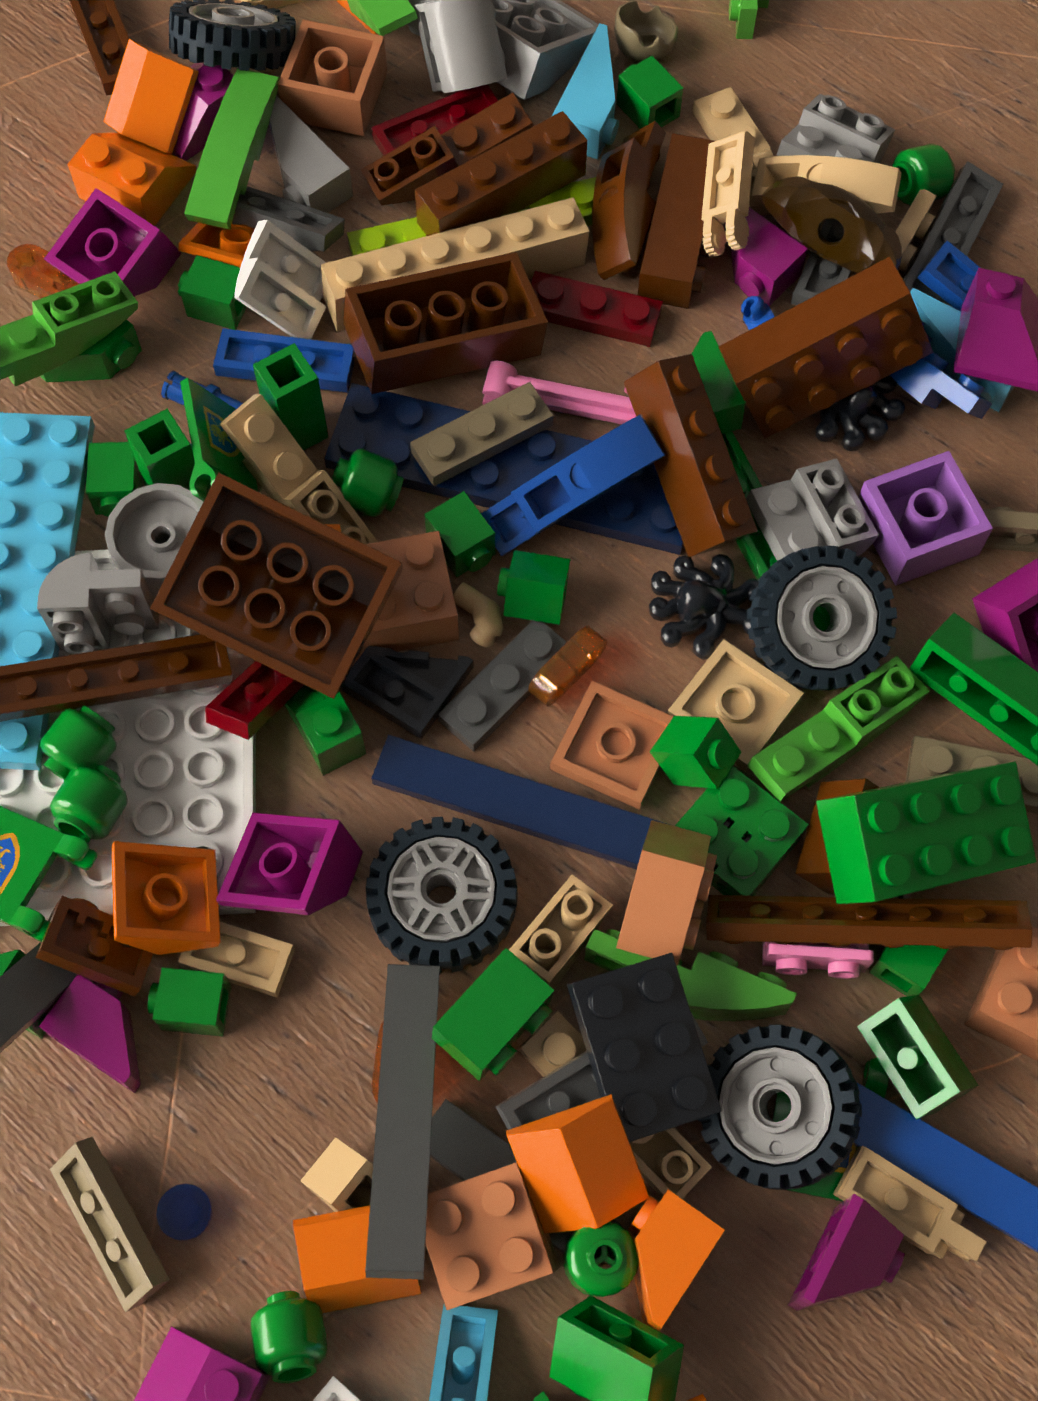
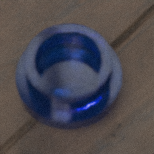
M176 1185L161 1197L157 1206V1221L161 1230L175 1240L187 1241L194 1239L206 1230L211 1221V1201L207 1194L195 1185Z

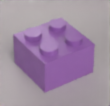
M950 451L866 480L858 497L879 534L873 545L895 586L979 555L993 529Z

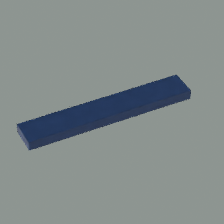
M391 735L387 737L371 778L374 785L636 870L651 820H654Z

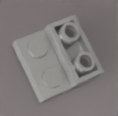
M431 0L413 5L418 16L416 20L433 92H455L508 79L505 68V55L501 48L495 21L496 12L491 0Z
M819 94L803 109L798 125L781 140L777 156H833L880 163L895 129L885 125L883 120L876 115L862 114L846 106L845 102L838 97Z
M837 458L798 468L790 480L752 489L746 498L748 506L777 561L790 553L815 546H838V549H849L857 552L856 556L858 557L879 536Z
M82 553L67 558L56 565L45 577L40 587L37 609L60 650L80 654L93 652L94 649H109L110 631L135 635L142 633L144 630L159 629V613L150 609L154 598L141 569L99 570L92 553Z

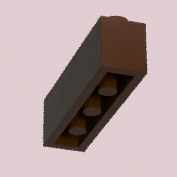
M562 111L415 189L417 224L429 236L516 213L586 175L588 140Z
M672 133L641 266L638 286L639 296L663 301L664 305L689 309L692 292L701 293L706 266L698 265L700 256L708 257L702 244L704 221L701 218L708 146L710 143L715 142L714 140Z
M688 354L659 360L624 381L636 416L640 414L643 416L666 454L654 462V466L688 557L722 548L757 532L758 530L693 355Z

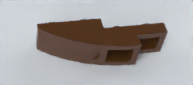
M511 93L440 135L434 126L360 170L381 205L415 200V189L530 129L534 125L514 93Z
M656 121L625 137L622 145L602 155L594 188L592 234L597 271L603 280L620 272H629L637 265L641 258L640 251L646 234L650 230V222L656 206V202L650 197L647 190L650 187V178L654 166L660 158L659 151L666 134Z

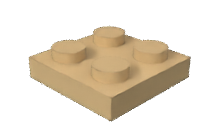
M723 639L668 709L667 714L672 716L719 718L742 752L734 764L747 773L750 769L747 765L752 757L765 749L799 704L804 693Z

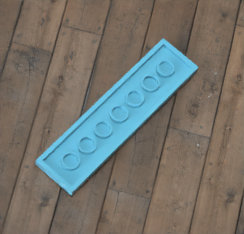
M0 412V666L59 656L60 648L37 609L38 594L48 573L60 562L75 555L87 478L88 446L93 441L95 428L91 416ZM49 713L0 722V769L41 770L43 751L40 747V741L47 732Z

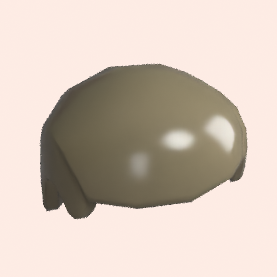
M630 0L619 6L615 15V38L618 48L625 56L636 61H643L650 56L660 60L674 50L679 29L674 19L662 13L658 5H655L650 11L646 12L640 10L636 0Z

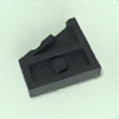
M368 646L350 669L341 688L345 693L422 740L438 718V714L446 707L473 670L474 661L468 656L458 655V660L429 657V652L413 650L396 652L392 648Z

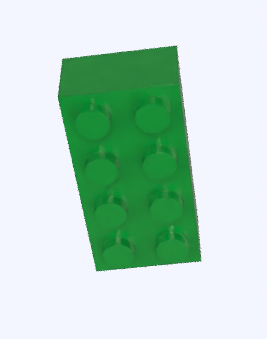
M1016 761L976 767L816 801L837 904L877 902L1037 862Z

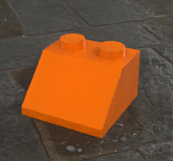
M119 132L92 133L67 164L79 198L87 201L95 188H97L154 226L197 171L196 165L126 137Z
M669 1189L660 1202L650 1195L628 1229L636 1235L634 1242L638 1258V1269L635 1275V1283L642 1320L644 1324L657 1331L663 1327L725 1231V1229Z

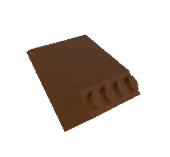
M218 472L150 609L335 699L403 570L402 562Z

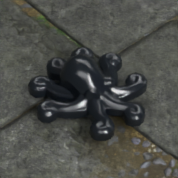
M889 375L873 385L834 403L830 407L820 410L821 422L815 429L816 437L823 442L834 440L839 430L837 424L839 422L845 433L841 444L848 451H857L863 446L865 435L858 425L867 429L868 438L873 441L882 440L888 431V424L883 418L888 421H896L902 417L905 411V405L901 400H888L882 395L894 391L897 382ZM876 410L881 414L882 417L876 416L872 413Z
M719 554L712 557L711 570L720 577L718 580H715L705 571L695 568L692 558L686 555L679 556L675 560L673 574L678 579L687 582L673 581L665 571H658L653 574L651 578L652 591L656 595L673 596L675 598L669 601L661 597L652 599L649 604L650 615L655 620L667 621L678 614L681 620L679 622L666 623L662 627L661 641L665 646L670 648L676 647L681 642L682 637L692 635L706 628L703 633L696 636L693 642L694 654L705 660L715 651L714 643L725 631L726 624H742L743 629L748 634L751 623L750 620H747V610L739 608V606L746 599L750 600L752 591L759 585V579L751 578L738 588L733 589L734 564L727 555Z

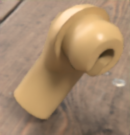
M463 582L453 595L455 604L473 615L476 625L470 632L471 639L480 646L491 647L495 642L496 636H501L503 631L500 608L495 601Z

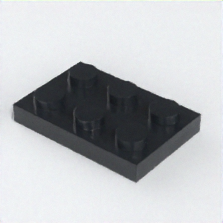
M672 952L567 984L600 1097L612 1094L629 1142L722 1112Z

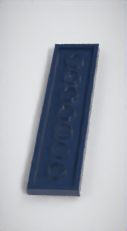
M351 383L324 461L326 468L335 470L340 458L349 460L354 451L365 449L396 463L398 475L404 478L402 487L450 499L464 491L473 504L490 508L511 495L513 490L593 441L545 429L456 476L433 486L411 453L410 442L471 411L388 391L371 394L369 387ZM654 463L556 523V525L678 555L681 554L683 541Z

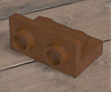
M62 895L48 919L50 921L35 958L135 997L142 987L153 953L114 941L113 915L100 911L95 904L88 900L80 898L70 899Z

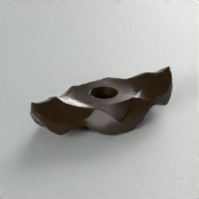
M800 176L788 177L777 181L763 193L762 202L769 213L793 238L818 256L858 273L890 256L897 270L899 269L902 259V246L898 235L878 217L873 208L854 194L837 186L814 182ZM834 218L843 225L844 236L840 241L829 242L822 237L820 224L823 220Z

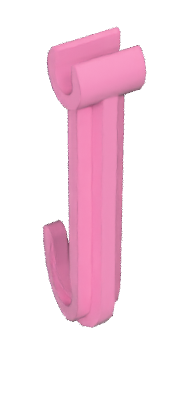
M503 361L490 362L482 391L484 394L482 404L485 405L531 382L549 410L617 424H624L636 417L629 397L517 375L516 368Z

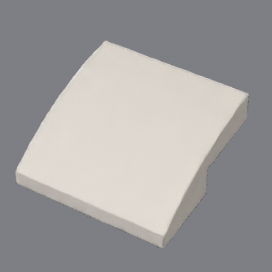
M269 220L258 221L242 260L234 298L289 336L312 339L326 309V306L320 302L323 296L321 264L326 262Z

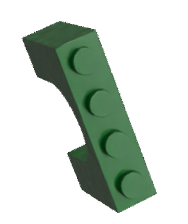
M295 343L253 364L259 394H262L303 451L329 437L319 379ZM168 408L124 430L145 486L163 483L180 485L190 490L189 483L195 465L192 445ZM210 484L207 487L206 494H208L211 488Z

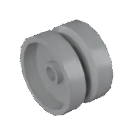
M163 483L137 488L122 498L109 515L105 531L108 551L117 569H141L151 594L155 599L203 501L195 497L190 490L180 485Z

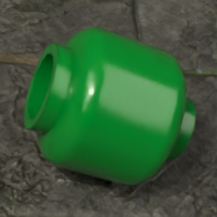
M927 144L903 150L895 157L892 167L899 168L902 173L897 197L908 205L913 203L920 189H925L936 195L934 201L942 199L950 191L954 182L955 167L949 153L942 146L936 144Z
M365 449L354 451L349 460L340 458L332 475V480L343 494L344 499L350 503L356 512L369 517H377L384 510L392 511L404 479L398 475V467L393 460Z
M84 705L79 711L72 708L65 709L40 741L42 751L49 757L44 766L63 780L66 779L71 770L76 768L88 767L95 769L98 765L104 766L117 747V742L112 736L116 728Z
M98 765L95 769L79 767L71 770L50 803V809L55 818L54 826L61 833L76 836L87 843L91 839L99 840L106 838L128 803L126 791L119 784L121 782L119 775L103 765Z
M608 1222L598 1229L583 1227L573 1232L565 1244L563 1254L565 1274L571 1284L585 1295L599 1298L618 1294L630 1285L637 1274L638 1258L634 1239L626 1229L614 1222ZM600 1247V1257L595 1259V1252ZM607 1249L611 1253L612 1259L607 1256ZM604 1262L611 1267L603 1269L598 1264Z
M283 1291L271 1295L266 1300L267 1305L260 1308L251 1318V1335L256 1367L264 1374L271 1375L272 1380L277 1383H292L307 1379L316 1373V1366L327 1355V1340L322 1310L315 1302L300 1298L299 1293L296 1291Z

